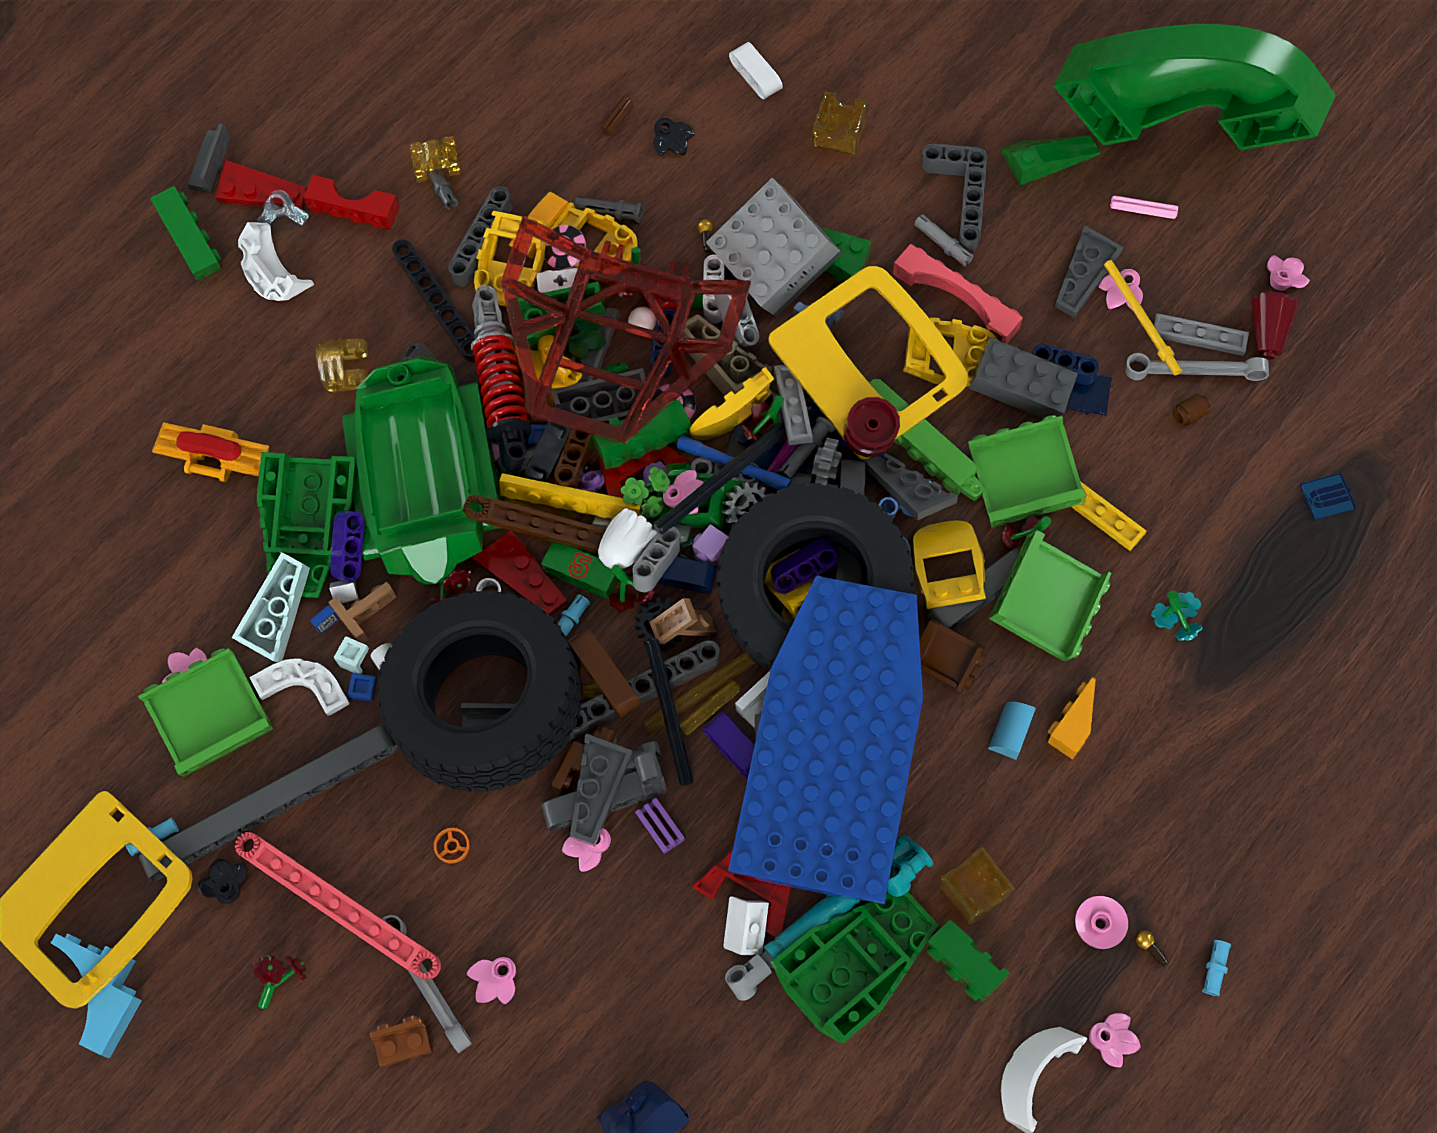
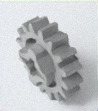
M827 437L824 447H818L812 475L816 476L815 483H822V486H826L831 479H836L842 456L841 452H837L839 440Z
M742 482L741 487L738 485L733 486L734 493H726L729 500L722 502L724 505H727V509L722 510V513L729 516L725 519L726 523L733 522L731 529L734 525L738 524L736 515L741 517L746 512L741 509H745L749 505L753 506L758 502L752 493L760 499V502H762V498L769 495L763 494L766 489L765 487L760 486L757 488V483L751 482L749 486L747 482Z

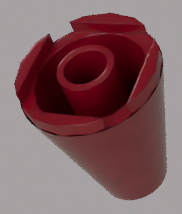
M1262 292L1258 298L1255 295L1252 296L1251 309L1257 353L1262 355L1261 358L1273 360L1276 359V356L1281 355L1299 307V299L1293 296V300L1288 299L1287 294L1281 292Z

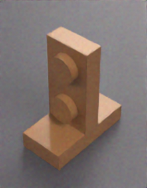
M385 582L383 585L374 587L364 599L355 601L348 610L344 608L337 597L328 603L358 642L364 644L368 641V638L359 625L397 596L391 586Z
M687 598L681 599L650 621L655 638L659 640V644H665L677 635L711 636L716 632L713 619L708 610H694L690 599Z

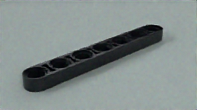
M407 240L396 241L392 246L396 261L463 358L467 361H475L474 354H467L465 352L466 348L475 340V335L412 244ZM402 247L409 249L405 255H399L397 251ZM413 263L420 265L417 271H409L408 268ZM428 279L431 281L430 286L426 288L419 286L422 280ZM434 296H441L443 298L438 304L431 303V299ZM452 312L454 317L451 320L446 321L442 319L445 313ZM457 329H464L466 331L462 337H455L454 332Z

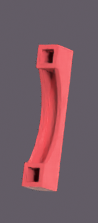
M910 244L894 262L893 275L910 286L914 283L930 285L960 298L978 314L986 329L992 332L999 341L1008 344L1020 330L1023 317L1020 316L1018 311L1008 308L998 298L985 293L978 285L971 284L960 273L953 272L945 267L944 263L940 260H935L927 255L923 249L916 248Z

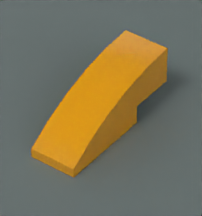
M549 192L527 218L544 221L547 234L569 202ZM512 239L509 244L514 249L534 259L537 251L536 244Z

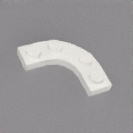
M302 659L283 660L249 677L262 701L284 688L300 685L311 689L316 694L327 716L350 704L332 673L318 663Z

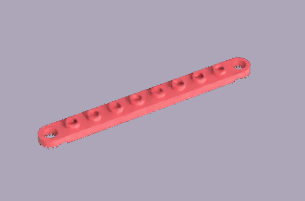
M245 832L238 837V840L235 842L236 852L251 864L417 977L430 980L438 975L441 963L435 954L260 836L251 832ZM253 839L254 849L252 848V851L245 852V842ZM429 958L433 962L432 969L428 973H423L421 971V963Z

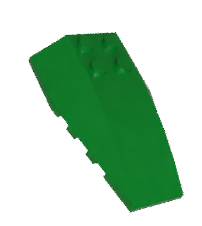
M261 452L257 505L260 510V525L264 537L263 546L267 557V573L269 575L282 552L310 568L302 597L320 598L330 570L334 518L338 512L350 511L352 507L356 457L332 456V459L292 458L285 453Z
M909 892L899 897H894L887 893L885 904L870 902L864 906L861 905L854 908L851 912L842 916L839 915L823 925L811 928L772 960L771 963L784 991L821 1033L843 1045L882 1011L936 930L938 924Z

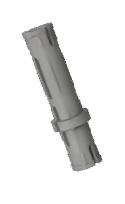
M924 214L916 219L914 226L945 250V254L951 255L964 267L971 262L973 254L964 249L956 238H951Z

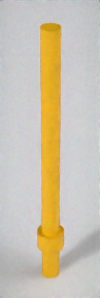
M1107 261L1104 264L1105 268L1158 349V356L1162 362H1166L1174 376L1180 374L1182 369L1174 358L1173 350L1170 346H1166L1113 261Z

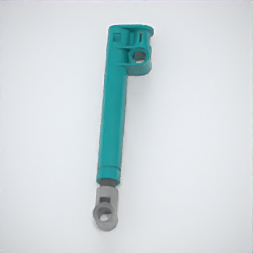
M901 834L896 840L887 892L894 897L906 894L910 890V882L916 878V874L925 866H933V861L927 852L905 834ZM831 895L825 896L776 936L774 941H770L763 947L765 952L761 956L757 954L746 964L730 968L725 975V980L736 998L744 1001L753 997L757 991V985L772 973V960L811 928L823 925L839 915L846 914L862 900L858 899V901Z

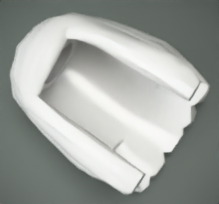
M625 508L608 525L599 545V559L604 566L610 569L614 565H619L622 569H625L638 560L657 534V531L652 529V524L647 522L646 518L642 515L637 516L635 511Z

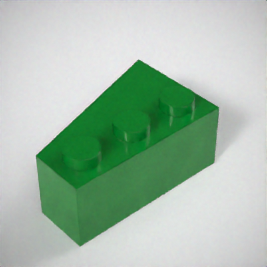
M949 920L927 941L926 946L929 948L927 953L936 962L941 961L947 967L945 971L954 981L960 980L966 987L964 990L972 1000H979L983 1003L1006 980L1010 973L1005 968L1000 971L990 961L992 956L986 951L982 953L973 944L974 940L953 921Z

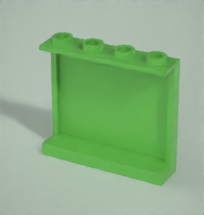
M1047 416L1041 422L1034 424L1033 422H1025L1019 425V428L1012 430L1009 428L1000 429L994 435L987 437L986 435H978L972 438V441H968L972 460L976 464L977 478L985 488L982 496L991 528L1027 519L1030 516L1035 517L1086 503V495L1080 483L1062 416Z
M1035 530L1027 535L989 619L1065 662L1076 658L1081 652V641L1092 627L1090 621L1101 607L1099 601L1101 596L1109 589L1110 582L1108 581L1112 573L1108 571L1102 575L1043 541L1045 534Z
M222 648L211 654L212 657L204 662L199 660L189 666V670L181 674L180 672L171 674L166 678V682L160 685L153 684L143 690L144 693L138 696L144 702L176 764L174 767L178 775L182 777L197 771L274 729L234 652L229 648L226 650Z

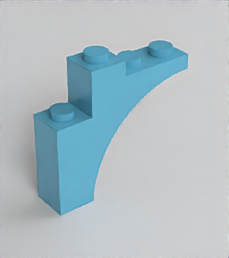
M68 933L65 938L56 934L51 944L61 949L70 957L79 969L82 977L112 950L107 946L101 950L90 944L87 948L79 945L80 939ZM132 959L88 1002L86 1025L79 1045L107 1058L111 1057L142 1001L134 997L137 991L123 985L136 962Z

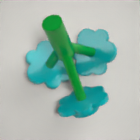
M1170 591L1168 593L1170 606L1165 607L1161 603L1156 604L1151 612V616L1155 618L1156 626L1160 628L1165 626L1167 629H1171L1180 619L1182 627L1175 633V637L1178 641L1192 640L1203 627L1198 625V623L1188 625L1186 619L1197 615L1196 610L1200 608L1201 602L1199 599L1194 598L1192 592L1185 594Z

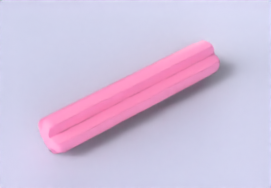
M1114 195L1110 203V208L1172 219H1175L1178 214L1177 205Z

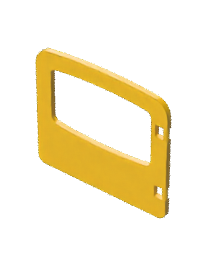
M869 266L772 331L768 341L771 348L844 439L843 428L850 409L854 404L866 397H882L869 384L843 351L825 323V319L870 288L876 289L913 329L945 375V380L904 410L897 411L900 416V428L896 436L897 439L945 403L959 395L966 387L968 376L966 369L955 352L911 296L886 270L877 266ZM943 390L947 396L937 402L933 395ZM856 454L857 457L863 460L871 458Z
M102 791L89 802L0 898V941L59 1003L68 1008L76 1009L82 1007L95 997L133 959L167 920L190 890L193 880L192 872L181 859L127 810L120 801L109 792ZM117 810L124 815L119 822L112 817ZM132 843L167 877V884L146 912L114 948L78 982L73 983L38 947V940L61 910L89 879L126 844ZM165 855L173 861L167 868L160 862Z

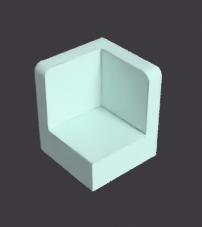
M345 636L334 659L341 668L352 673L362 674L363 670L360 665L369 648L367 645Z

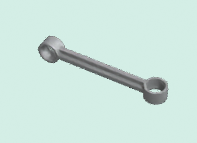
M1142 353L1130 355L1125 366L1126 375L1133 380H1142L1147 374H1173L1166 362H1162V360H1149ZM1261 357L1250 358L1245 362L1177 361L1182 369L1180 374L1245 376L1246 379L1252 381L1263 380L1269 376V361ZM1141 362L1146 369L1141 372L1131 369L1130 363Z
M388 915L382 918L387 923L391 921L399 922L400 931L406 935V925L399 917ZM421 963V971L428 973L423 963ZM409 971L455 1050L460 1053L472 1045L468 1034L456 1019L432 979L425 980L419 978Z

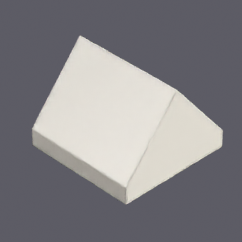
M340 580L331 582L329 589L332 598L337 597L341 604L359 600L356 581Z

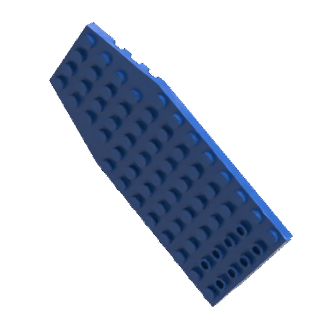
M820 576L815 577L770 670L728 870L730 873L855 901L860 899L885 904L923 702L916 595Z

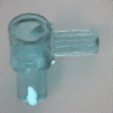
M275 190L264 203L265 209L256 223H268L271 225L276 217H281L285 214L303 226L308 220L309 215L292 204L293 200L289 198L285 191ZM273 198H281L284 206H276Z

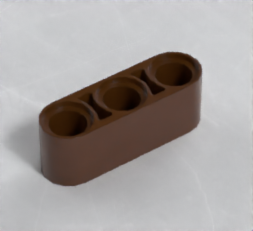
M581 422L573 426L555 469L554 476L557 485L578 488L594 448L589 424ZM582 435L588 436L587 438L582 440L578 439ZM573 456H580L577 460H570ZM566 476L572 477L568 481H562V479Z

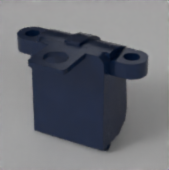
M645 1080L638 1084L618 1105H612L605 1109L597 1117V1120L601 1124L604 1133H677L689 1122V1113L657 1084Z

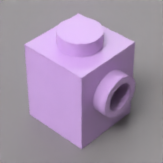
M710 524L703 534L699 533L693 540L694 558L699 562L715 566L722 554L724 543L729 537Z

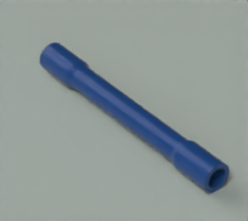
M684 435L680 436L677 443L678 449L695 456H701L723 466H726L735 458ZM752 464L740 472L778 490L789 487L791 484V479L766 471Z

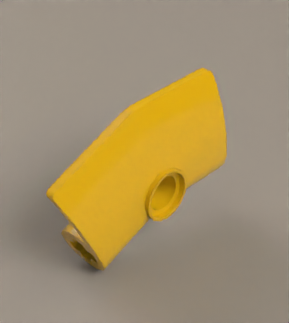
M545 335L539 339L538 351L515 347V353L521 370L545 388H563L574 385L581 379L582 369L569 358L564 357V349L559 346L557 338L553 335Z

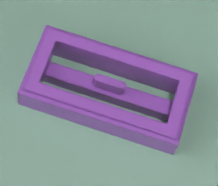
M654 798L651 803L644 805L642 809L635 811L637 817L663 854H666L685 840L657 798ZM656 807L677 837L676 840L672 839L652 809ZM648 813L668 841L669 844L667 846L663 844L644 814Z

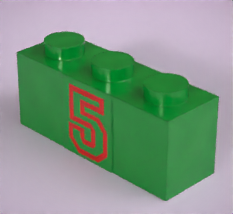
M552 542L541 563L542 569L546 574L609 600V596L619 580L611 572V569L604 566L594 553L585 550L581 551L556 542Z

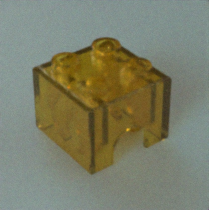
M825 91L813 125L812 146L855 156L867 120L868 101L856 98L855 104L845 105L837 100L836 93Z
M983 846L972 853L957 868H952L943 874L938 883L970 926L1008 899L1015 890L1013 884Z

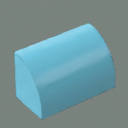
M1019 702L1005 703L988 749L1017 760L1036 708Z

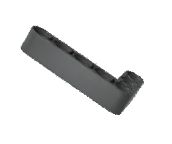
M928 144L923 148L921 167L925 172L964 176L959 244L968 252L974 253L978 249L981 235L987 153L979 147Z
M655 752L644 753L634 759L636 771L624 775L609 812L657 797L666 792L664 777ZM578 791L546 801L541 805L549 831L572 825Z

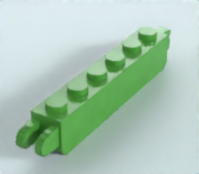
M873 379L869 382L884 400L891 403L897 411H902L910 406L880 379ZM925 419L894 441L895 444L902 445L913 460L921 462L931 476H936L941 480L946 490L953 491L956 495L963 493L973 501H976L984 492V486L975 477L976 464Z

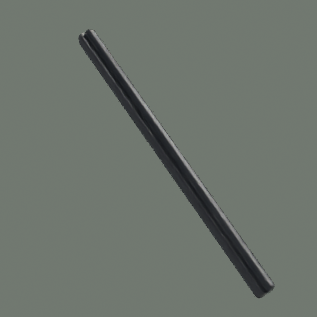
M806 401L809 417L813 413L814 407ZM784 419L657 520L654 524L655 530L661 535L665 534L787 435Z

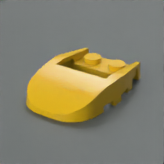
M570 202L546 236L551 230L561 225H570L580 230L585 222L607 233L585 264L581 265L578 263L574 268L582 267L583 275L599 280H607L617 276L630 263L631 249L637 247L635 233L624 224L620 225L615 222L612 216L607 214L602 216L589 208H585L582 211L576 209L574 203ZM561 242L558 248H562L564 242Z
M493 211L492 215L495 216L491 229L486 228L483 236L485 238L481 250L478 249L476 257L478 259V270L475 271L474 285L476 291L482 285L491 286L497 293L498 305L509 307V299L529 296L534 290L537 282L536 274L540 273L545 259L546 223L542 220ZM498 236L536 244L537 251L533 268L494 261Z
M930 318L942 336L954 338L952 350L967 371L968 381L966 387H969L985 345L990 337L998 339L987 329L977 325L973 327L964 325L962 320L953 319L951 322L940 321V318ZM908 325L909 330L903 371L934 384L942 383L945 380V376L936 374L934 370L929 369L931 353Z
M766 367L763 368L752 379L749 378L743 382L744 388L738 393L734 394L731 391L725 395L724 399L726 402L721 406L713 405L705 411L690 427V435L697 440H710L732 431L736 425H741L752 415V406L765 402L771 396L770 383L774 380V377Z
M959 520L946 521L925 526L915 533L913 538V569L921 594L925 596L927 609L986 599L984 582H986L985 559L971 524ZM972 550L976 574L927 583L923 559Z

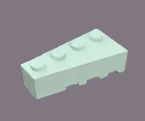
M281 552L232 638L274 662L282 661L310 568Z

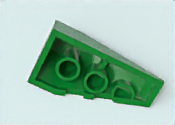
M1091 135L1020 141L1001 148V153L1020 186L1096 157L1101 153Z
M699 473L696 480L705 483L714 474ZM724 486L700 504L697 513L688 514L677 524L688 525L691 528L707 529L711 524L717 529H723L725 514L722 513V510L727 509V505L722 503L726 500ZM654 488L648 489L649 495L647 499L651 496L663 498L662 491L657 492ZM663 500L664 509L653 519L647 518V520L657 521L673 507L666 505Z

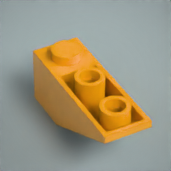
M1093 677L1088 684L1085 682L1081 684L1075 693L1079 697L1074 703L1068 702L1062 711V714L1065 715L1061 722L1056 720L1048 731L1051 736L1047 743L1072 760L1087 741L1091 732L1096 681Z

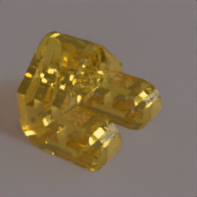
M454 135L443 137V142L428 140L423 144L421 141L410 143L412 163L417 182L428 180L427 170L433 171L447 167L450 176L461 174Z
M338 338L337 341L329 339L328 342L319 340L316 346V358L320 379L326 390L332 392L355 390L369 375L368 371L363 369L344 370V360L364 358L368 355L366 340L359 338L346 340Z

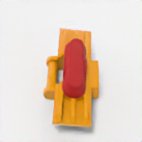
M163 422L152 452L186 460L184 465V472L186 474L197 473L219 478L220 481L227 482L231 471L259 476L261 452H268L269 446L238 439V434L231 430L204 424L201 430ZM205 456L219 459L221 469L197 464V461L204 460Z

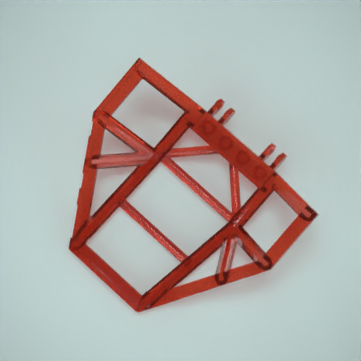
M523 216L501 280V286L528 395L531 415L534 418L626 444L730 352L751 287V281L740 279L691 280L688 279L691 269L690 264L685 263L681 276L674 275L677 268L676 260H671L667 272L622 260L625 250L624 245L619 244L615 257L608 256L611 250L610 241H605L601 253L594 252L547 228L536 220ZM533 237L580 261L566 305L518 281ZM589 278L611 285L582 300ZM624 289L644 295L664 333L585 311V309ZM696 294L732 295L718 339L682 338ZM518 298L549 313L523 320ZM656 298L677 304L671 325ZM576 318L664 343L645 382L562 358ZM558 326L540 378L537 379L527 334ZM684 353L706 355L690 368ZM672 361L679 379L651 402ZM558 368H565L639 390L621 427L547 406L546 402Z

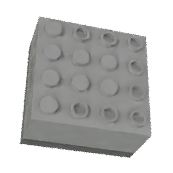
M773 178L706 242L756 302L776 317L843 254L788 190Z

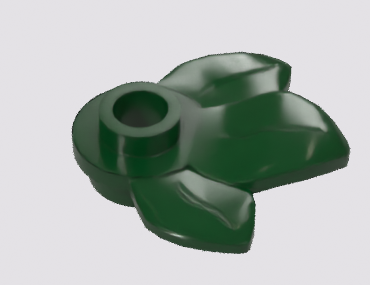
M586 318L579 324L573 322L565 326L563 338L569 344V350L573 356L579 359H586L589 350H599L606 345L604 336L597 331L601 325V320Z

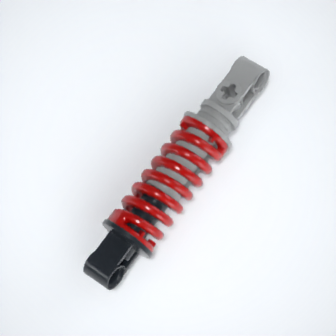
M482 285L478 287L472 304L475 340L471 343V350H473L475 356V365L479 377L478 383L481 388L480 394L483 398L482 404L485 409L487 438L491 443L499 446L503 468L509 472H517L521 469L527 455L525 439L531 435L532 427L527 420V410L524 408L526 404L523 398L524 392L520 387L521 379L519 377V369L516 366L517 358L514 356L515 341H513V336L507 333L506 326L502 323L501 310L499 309L495 289L488 285Z

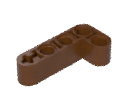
M588 628L568 640L575 661L581 668L585 669L619 718H622L641 705V701Z

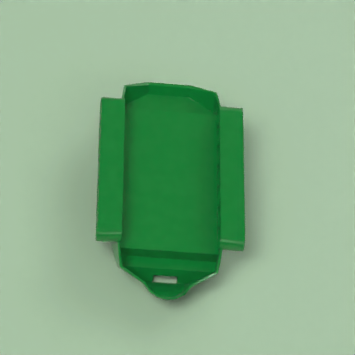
M427 355L382 365L374 369L357 387L356 411L344 414L342 419L347 456L356 457L353 500L355 512L360 513L365 522L362 549L363 559L368 561L381 557L388 574L412 575L418 582L428 585L444 581L454 571L457 564L481 552L484 532L500 529V527L469 519L463 511L466 499L475 494L501 500L492 444L487 438L485 409L482 404L483 398L480 394L481 388L478 381L460 386L451 364ZM470 504L473 512H482L483 509L480 504Z

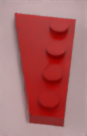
M511 530L472 557L475 563L484 567L491 575L500 579L511 590L517 592L524 599L536 604L550 616L568 604L567 599Z

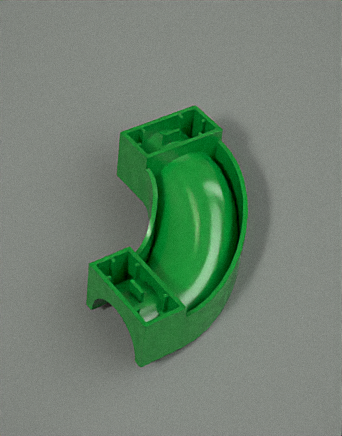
M1221 24L1156 27L1076 44L1073 46L1053 85L1103 146L1136 140L1142 129L1203 106H1216L1222 110L1218 122L1240 151L1315 138L1318 136L1336 96L1311 60L1290 42L1257 29Z

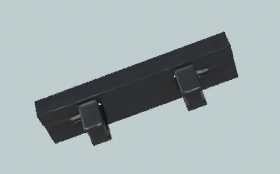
M556 404L522 478L548 482L579 416L578 413L560 404ZM534 467H537L545 472L537 471L536 469H534Z

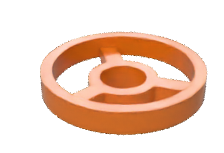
M458 828L444 829L437 835L434 841L436 856L448 864L462 861L470 849L467 835ZM452 831L459 832L465 837L466 848L461 847L458 840L453 838ZM448 833V840L444 844L445 850L438 854V841L442 835ZM450 843H456L457 847L455 850H448ZM459 851L464 852L461 857L455 860L443 858L448 854L455 855Z

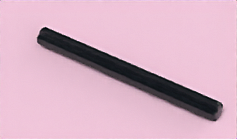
M651 639L646 641L645 645L679 783L681 786L693 783V777L659 640Z

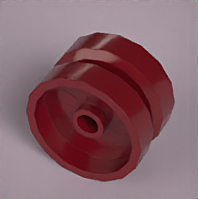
M866 397L857 401L850 409L843 428L844 439L848 447L858 455L864 457L880 456L886 453L893 445L900 428V416L896 408L887 400L879 397Z

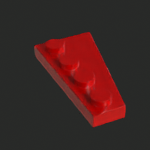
M225 160L215 198L217 202L303 211L305 206L303 196L307 188Z

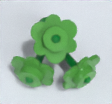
M657 467L650 468L649 480L651 482L646 485L643 480L637 481L635 478H628L625 483L626 486L621 488V493L624 494L623 500L626 504L635 503L640 505L642 501L645 503L641 507L643 510L641 515L646 519H653L664 509L662 497L651 496L647 499L649 495L648 489L653 487L655 491L665 493L667 492V487L670 486V480L662 469L658 470Z

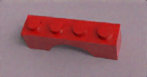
M312 175L303 196L308 209L315 213L323 212L335 218L343 217L351 219L356 223L371 224L376 228L391 229L400 208L396 195L374 190L369 196L360 200L344 199L338 195L334 180Z

